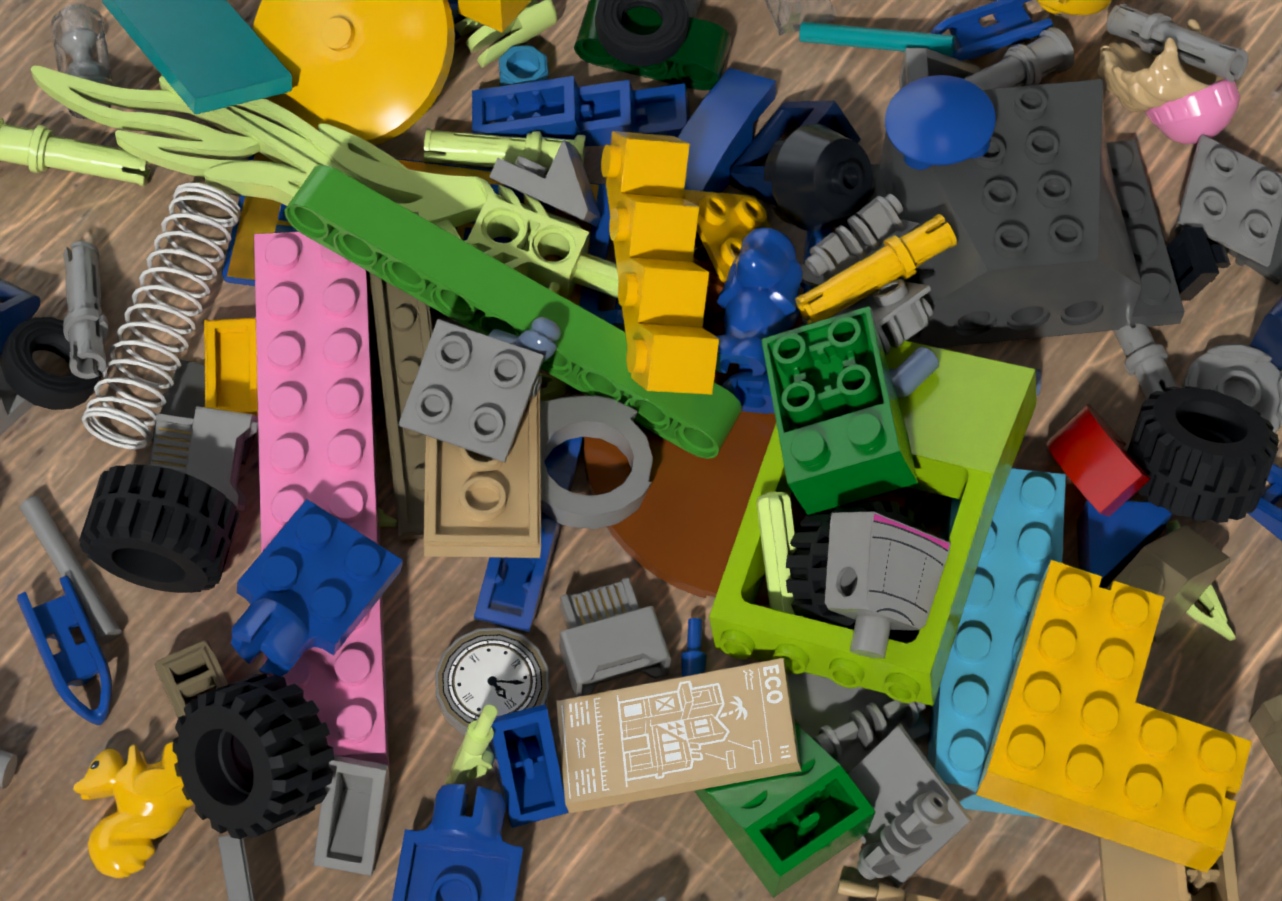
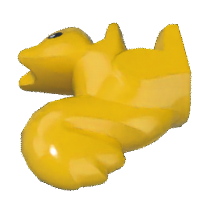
M173 742L167 743L164 746L162 761L155 764H148L144 752H140L137 744L129 747L127 764L118 751L114 749L103 750L92 761L85 777L74 785V792L81 794L83 800L114 797L118 811L99 820L92 829L87 844L89 858L101 874L112 878H126L130 874L144 869L145 862L155 852L152 840L170 832L177 825L185 810L195 805L191 799H186L182 791L184 787L181 777L176 775L174 764L178 762L177 755L173 752Z

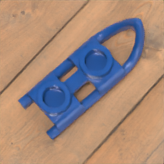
M998 0L946 18L937 24L930 33L942 34L949 29L951 35L955 36L956 41L953 56L950 57L961 61L965 59L974 60L983 55L998 51L999 48L1007 45L1021 44L1038 37L1042 31L1053 27V22L1050 18L1035 23L1032 22L1023 8L1024 3L1032 0ZM993 14L997 23L982 27L979 19Z
M69 576L59 578L65 593L64 596L32 608L26 592L17 596L18 604L56 691L63 701L82 718L95 725L103 724L108 715L112 697L111 673ZM77 626L80 627L85 638V642L79 645L75 644L71 635V631ZM47 638L57 640L61 649L59 653L52 654L46 640ZM99 673L101 680L100 702L97 709L90 710L76 698L68 686L85 685L94 675Z

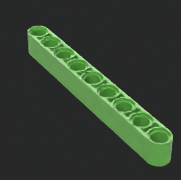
M326 165L315 166L285 208V216L288 222L306 237L475 332L488 336L492 330L500 329L520 336L525 330L530 331L531 324L536 318L544 317L555 322L561 330V336L555 342L557 349L550 358L542 363L540 369L588 396L597 395L614 399L616 402L619 401L637 410L634 422L697 457L706 459L716 457L741 414L742 406L740 401L734 394L716 383L713 385L712 395L646 391L631 379V373L628 372L626 363L627 342L624 331L333 167Z

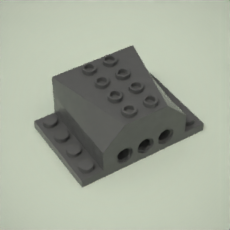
M1103 79L983 90L993 104L996 117L994 133L990 139V148L981 157L969 158L956 164L932 165L924 170L913 169L905 163L903 154L893 146L887 133H885L880 164H871L872 187L870 195L862 208L877 196L885 198L888 194H892L903 207V211L898 215L900 219L923 225L932 219L933 216L941 214L945 218V222L942 225L948 222L957 239L956 246L948 248L916 267L915 270L917 272L915 275L908 279L903 277L897 278L904 282L929 285L931 291L922 296V298L930 304L933 315L928 318V325L906 341L943 348L1113 331L1128 325L1135 328V324L1153 327L1181 323L1185 311L1136 140L1107 143L1105 140ZM849 218L837 223L836 228L840 225L847 229L850 228L847 221Z

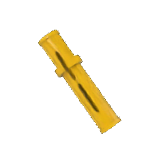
M937 214L923 225L900 238L896 235L889 237L883 241L885 245L883 248L803 295L795 297V302L804 319L809 318L807 320L808 324L828 319L897 278L903 277L908 279L915 275L917 272L915 270L916 267L948 248L957 245V239L948 222L942 225L945 222V218L941 214Z

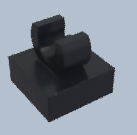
M1185 227L1166 246L1181 301H1191L1210 282L1216 279L1215 277L1220 273L1218 268H1228L1231 265L1225 247L1220 244L1209 245L1203 227Z

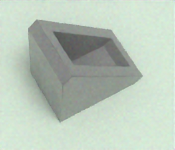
M334 755V760L329 762V767L334 772L332 784L325 786L328 794L321 803L313 865L372 876L392 792L389 766L387 764Z

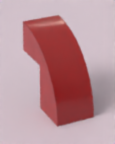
M1086 404L1046 441L1050 453L1063 471L1102 515L1110 517L1151 479L1123 449L1127 444L1090 404Z

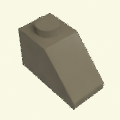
M1185 525L1144 546L1114 581L1165 597L1153 642L1158 645L1231 560L1229 556Z

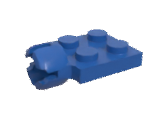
M306 499L237 581V594L245 598L250 603V606L232 627L231 645L237 654L250 666L260 653L263 652L268 659L259 671L266 673L268 676L275 674L283 676L287 674L302 654L313 647L324 649L334 656L401 572L403 560Z
M466 784L443 785L436 794L432 822L428 828L420 831L405 829L392 901H516L523 847L512 846L502 839L501 834L506 811L503 795L491 789L478 786L473 816L468 817L465 816L468 794H465Z

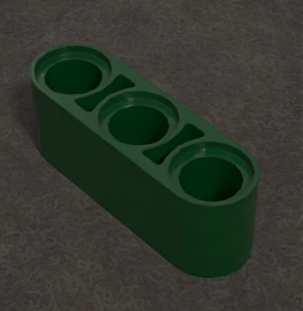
M590 0L588 2L574 45L575 53L585 62L674 85L685 83L687 88L695 90H711L720 80L731 43L730 34L722 26L710 21L689 17L686 40L673 57L656 65L644 67L629 65L610 56L600 44L595 27V15L599 0ZM647 7L632 8L622 17V22L626 29L638 35L652 34L662 25L659 14Z

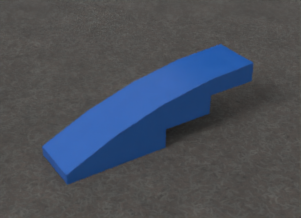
M729 68L705 96L678 136L679 139L690 144L684 190L722 193L729 185L730 166L753 140V123L775 100V80Z
M574 76L472 90V133L526 138L527 133L541 131L543 137L572 140L577 135H585V147L605 146L607 144L611 145L612 131L675 136L678 138L690 119L689 93L685 83L633 90L629 79L578 87Z
M584 436L566 440L556 446L544 462L549 476L560 487L571 491ZM541 512L540 558L489 557L474 619L530 632L561 524Z

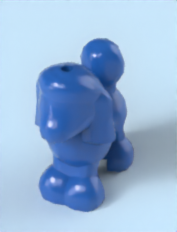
M767 227L752 230L742 240L740 253L734 259L725 285L719 295L717 303L725 310L723 316L725 335L716 336L719 338L715 369V371L727 373L730 363L739 364L738 372L727 378L721 387L735 395L741 403L742 411L764 414L774 413L761 339L789 331L797 321L800 311L796 305L795 297L798 296L803 276L802 266L797 261L796 249L788 236Z

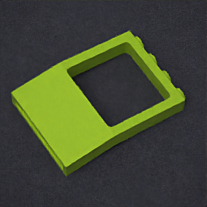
M903 341L897 348L890 346V353L885 356L889 369H897L919 347L929 349L939 361V367L911 395L897 398L907 430L918 481L917 484L907 487L960 499L961 503L948 540L951 543L950 551L926 625L920 629L917 638L912 642L903 643L888 639L886 655L882 659L865 657L850 652L854 631L852 629L754 604L765 573L756 504L757 499L767 492L773 491L786 492L790 497L792 494V490L787 484L777 424H775L709 615L715 649L722 650L727 655L741 660L752 658L760 661H769L783 658L789 673L801 674L805 672L831 679L842 687H862L885 693L899 702L912 703L915 701L934 706L996 506L1037 405L1036 369L909 341Z

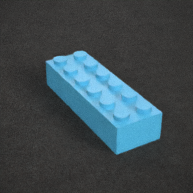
M1011 468L993 515L934 706L930 707L929 729L931 732L929 733L927 760L964 809L1039 817L977 796L976 792L1038 587L1050 561L1062 563L1066 474ZM947 496L943 498L941 539L947 542L961 503L960 499Z

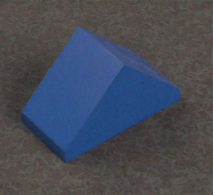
M1087 500L1077 520L1079 569L1102 576L1099 587H1106L1125 569L1144 546L1152 543L1163 533L1172 513H1169V510L1163 507H1157L1151 502L1126 501L1108 517L1100 514Z
M543 704L496 717L491 726L494 736L489 743V747L494 754L493 766L501 794L505 801L511 827L514 828L569 813L565 805L564 788L546 705Z

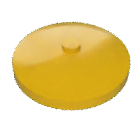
M262 0L252 29L292 75V91L264 99L285 108L317 130L319 124H328L349 132L373 145L381 144L405 132L429 110L447 80L454 54V21L448 0Z

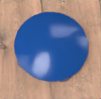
M947 75L928 76L907 84L894 95L885 113V128L889 140L903 154L905 163L917 170H924L932 165L956 164L969 158L974 159L985 155L990 148V139L994 133L996 122L993 104L982 89L970 81Z

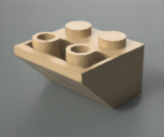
M1231 826L1224 852L1207 873L1098 837L1103 901H1240Z

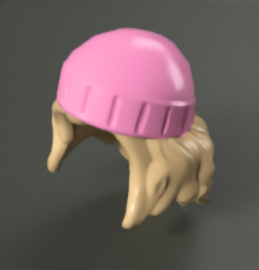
M1190 19L1187 22V29L1203 35L1199 23L1194 19ZM1167 38L1164 50L1159 55L1149 54L1142 51L1140 47H1132L1127 43L1117 44L1113 42L1100 48L1098 75L1107 83L1106 89L1118 97L1125 109L1131 112L1144 111L1151 122L1172 141L1187 145L1198 143L1199 136L1202 134L1213 138L1230 123L1238 109L1240 95L1235 80L1234 82L1227 81L1211 72L1179 61L1177 45L1173 38Z

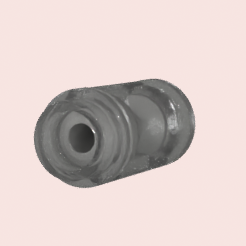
M71 4L58 11L51 19L58 72L113 86L102 14L98 10L84 4ZM96 51L98 53L99 63L94 61L93 54ZM66 55L72 58V63L69 66ZM89 100L92 103L111 108L109 104ZM68 108L69 113L72 116L80 119H88Z

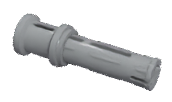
M1050 27L1042 31L1037 40L1027 45L1017 44L1008 48L1003 56V60L967 77L965 80L970 81L982 90L1038 85L1041 78L1053 71L1061 73L1070 69L1074 64V50L1064 32L1058 28Z

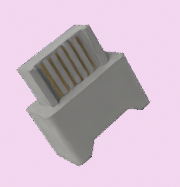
M199 406L195 409L194 419L157 413L150 465L173 469L200 479L226 495V498L237 507V511H245L247 497L239 488L238 481L244 443L258 432V417L253 414Z
M629 577L622 579L621 582L571 596L567 594L560 596V609L567 629L560 632L559 649L575 697L592 694L597 684L642 672L654 679L669 674L671 657L654 607L649 606L639 609Z

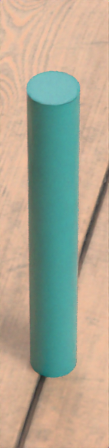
M802 22L799 31V40L805 43L905 52V48H927L946 56H953L955 47V36L813 22Z

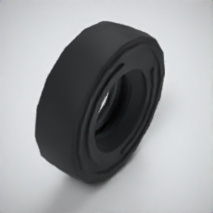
M599 0L595 15L598 39L608 54L625 64L641 67L661 64L673 57L684 44L689 25V14L685 0ZM647 7L659 14L662 25L652 34L638 35L626 29L623 25L622 17L632 8Z
M35 317L20 323L9 335L3 346L0 367L6 382L17 395L33 405L43 408L64 410L72 409L85 403L93 393L96 383L101 380L102 372L98 370L99 376L96 378L83 379L75 376L72 372L70 375L59 377L40 369L33 361V352L38 350L53 352L64 358L69 364L70 342L65 339L63 333V320L53 317Z

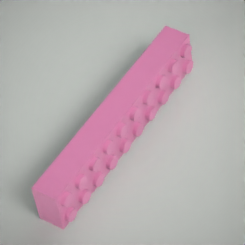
M300 232L254 234L261 553L306 499L380 545L369 272ZM381 596L334 656L324 649L313 647L306 650L290 671L281 677L286 679L287 686L294 683L304 690V699L307 702L313 700L319 709L317 716L321 724L326 722L330 735L326 736L328 745L333 747L334 755L387 764L389 766L383 600ZM264 654V663H265V662L267 661L268 657Z

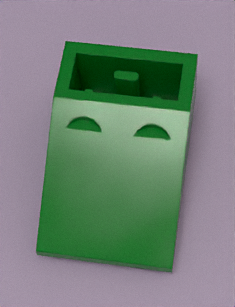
M870 306L761 339L787 484L807 515L918 483L907 430Z
M796 723L795 730L801 771L694 791L773 898L867 834L876 813L875 809L842 766Z

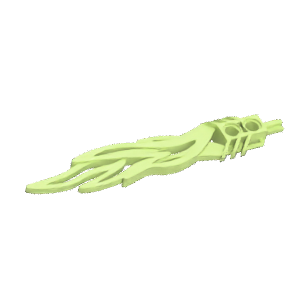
M42 66L31 67L34 81L44 92L67 108L90 120L114 128L154 132L183 139H171L121 130L115 132L117 144L130 154L170 170L205 178L206 185L213 186L226 194L271 199L288 206L315 166H330L412 212H418L420 217L459 239L461 237L455 227L476 220L468 239L465 240L466 243L569 300L576 284L618 298L619 281L617 266L613 262L588 254L589 232L583 230L576 222L546 212L538 199L527 194L523 195V204L510 188L499 185L498 195L493 191L488 181L477 176H453L409 170L395 158L366 140L328 124H319L317 130L295 114L264 98L194 114L163 76L159 78L161 90H139L105 85ZM89 100L124 108L187 113L209 122L224 132L178 117L144 112H125L92 103ZM260 152L273 162L235 159H243ZM503 236L509 237L513 241L509 243H498L495 242L493 239L496 237ZM553 254L559 255L564 259L552 262L547 261L543 257Z

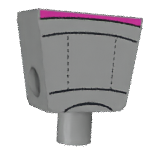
M876 512L832 513L829 531L825 604L828 610L856 620L850 652L870 658H885L890 630H920L926 625L950 551V542Z

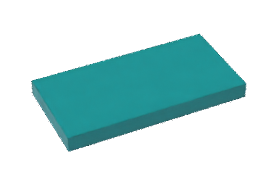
M102 0L105 7L194 114L205 113L292 91L291 73L227 0Z

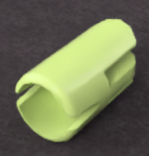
M531 0L503 33L484 25L465 42L471 53H475L511 33L508 37L486 49L477 58V62L483 68L500 58L511 46H520L555 25L557 22L555 6L552 0H544L540 3L537 0ZM466 17L454 26L458 34L464 36L483 24Z

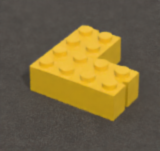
M1051 560L1038 587L976 795L1207 873L1224 852L1237 803L1233 798L1240 791L1252 741L1136 703L1165 597L1114 580L1109 590L1099 587L1102 576Z

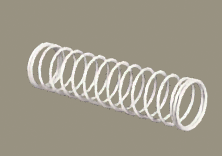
M188 182L179 185L175 189L173 200L168 206L170 216L164 218L161 223L163 233L154 240L156 251L150 253L146 259L148 269L143 271L139 277L141 287L135 289L132 294L134 305L128 307L124 313L127 324L120 326L117 331L119 342L113 344L109 350L112 361L107 362L106 370L102 373L104 380L98 381L94 386L97 398L89 401L86 406L87 409L81 418L84 427L92 435L111 445L138 450L148 447L153 437L147 426L156 425L157 415L148 407H162L167 403L164 395L155 388L166 389L174 385L171 376L164 370H176L182 366L179 358L172 352H183L188 349L189 346L186 339L180 334H188L195 331V324L188 316L199 315L203 312L202 305L196 299L210 294L209 287L203 280L214 279L217 276V271L211 263L219 262L224 258V253L218 245L227 244L231 241L230 233L226 227L235 226L241 216L240 207L234 199L225 192L210 185ZM185 191L199 192L216 198L221 202L198 195L180 196V193ZM193 199L214 204L227 211L233 218L222 219L207 216L194 210L183 200ZM176 205L182 213L174 214V206ZM187 217L201 224L217 227L226 234V238L219 241L198 235L187 229L177 218ZM173 219L175 224L183 231H167L166 225ZM169 235L187 236L205 242L214 247L219 252V256L217 258H208L194 254L178 245ZM166 237L168 242L176 249H160L159 243L162 238ZM162 253L180 254L196 259L212 270V274L204 276L183 270L169 261ZM156 255H159L162 261L169 267H152V260ZM155 271L172 272L189 277L203 286L205 292L198 294L179 289L166 282ZM152 273L154 278L162 285L145 286L144 279L147 274ZM158 289L181 295L192 301L198 309L191 312L175 308L159 300L149 290ZM141 291H144L157 304H138L137 296ZM142 308H154L173 313L188 322L191 327L184 330L168 326L152 318ZM137 309L149 322H131L129 315L133 310ZM134 326L150 327L167 332L178 338L183 343V346L176 348L158 343L143 335ZM130 327L132 332L144 341L123 340L122 333L125 328ZM127 345H139L158 350L170 356L176 364L168 366L150 361L137 354ZM123 346L129 354L138 360L116 359L115 350L117 347ZM120 363L139 365L163 375L169 383L158 384L142 379L129 372ZM115 364L120 371L131 379L122 377L109 378L107 370L110 365ZM113 382L127 383L144 388L158 396L161 402L154 403L136 398L121 390ZM108 383L113 390L125 398L114 396L101 397L99 389L102 384ZM99 401L103 405L93 407V405ZM106 401L125 403L137 407L152 416L154 420H139L124 411L114 409ZM95 416L108 417L123 422L139 431L145 439L137 440L118 434L103 425Z

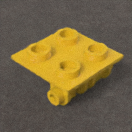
M684 190L683 198L699 206L696 231L720 280L726 282L730 267L740 253L742 240L754 229L762 227L771 228L767 221L766 211L755 196Z

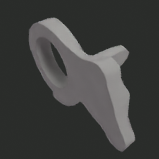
M597 395L563 397L548 401L540 400L541 512L557 523L568 527L597 529L618 524L639 509L652 483L649 482L653 456L646 435L633 422L638 412L637 410L619 401L616 402L614 399ZM584 436L600 438L617 446L627 457L632 472L624 484L613 491L588 496L574 494L560 487L549 476L544 462L556 446L566 440Z

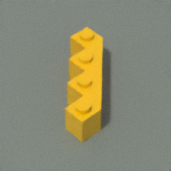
M612 131L611 145L607 144L603 149L601 171L603 177L607 178L606 189L610 212L609 233L615 250L619 281L618 301L622 306L628 372L631 373V379L646 391L712 395L719 338L702 327L709 271L693 262L699 206L683 198L690 144L675 136Z

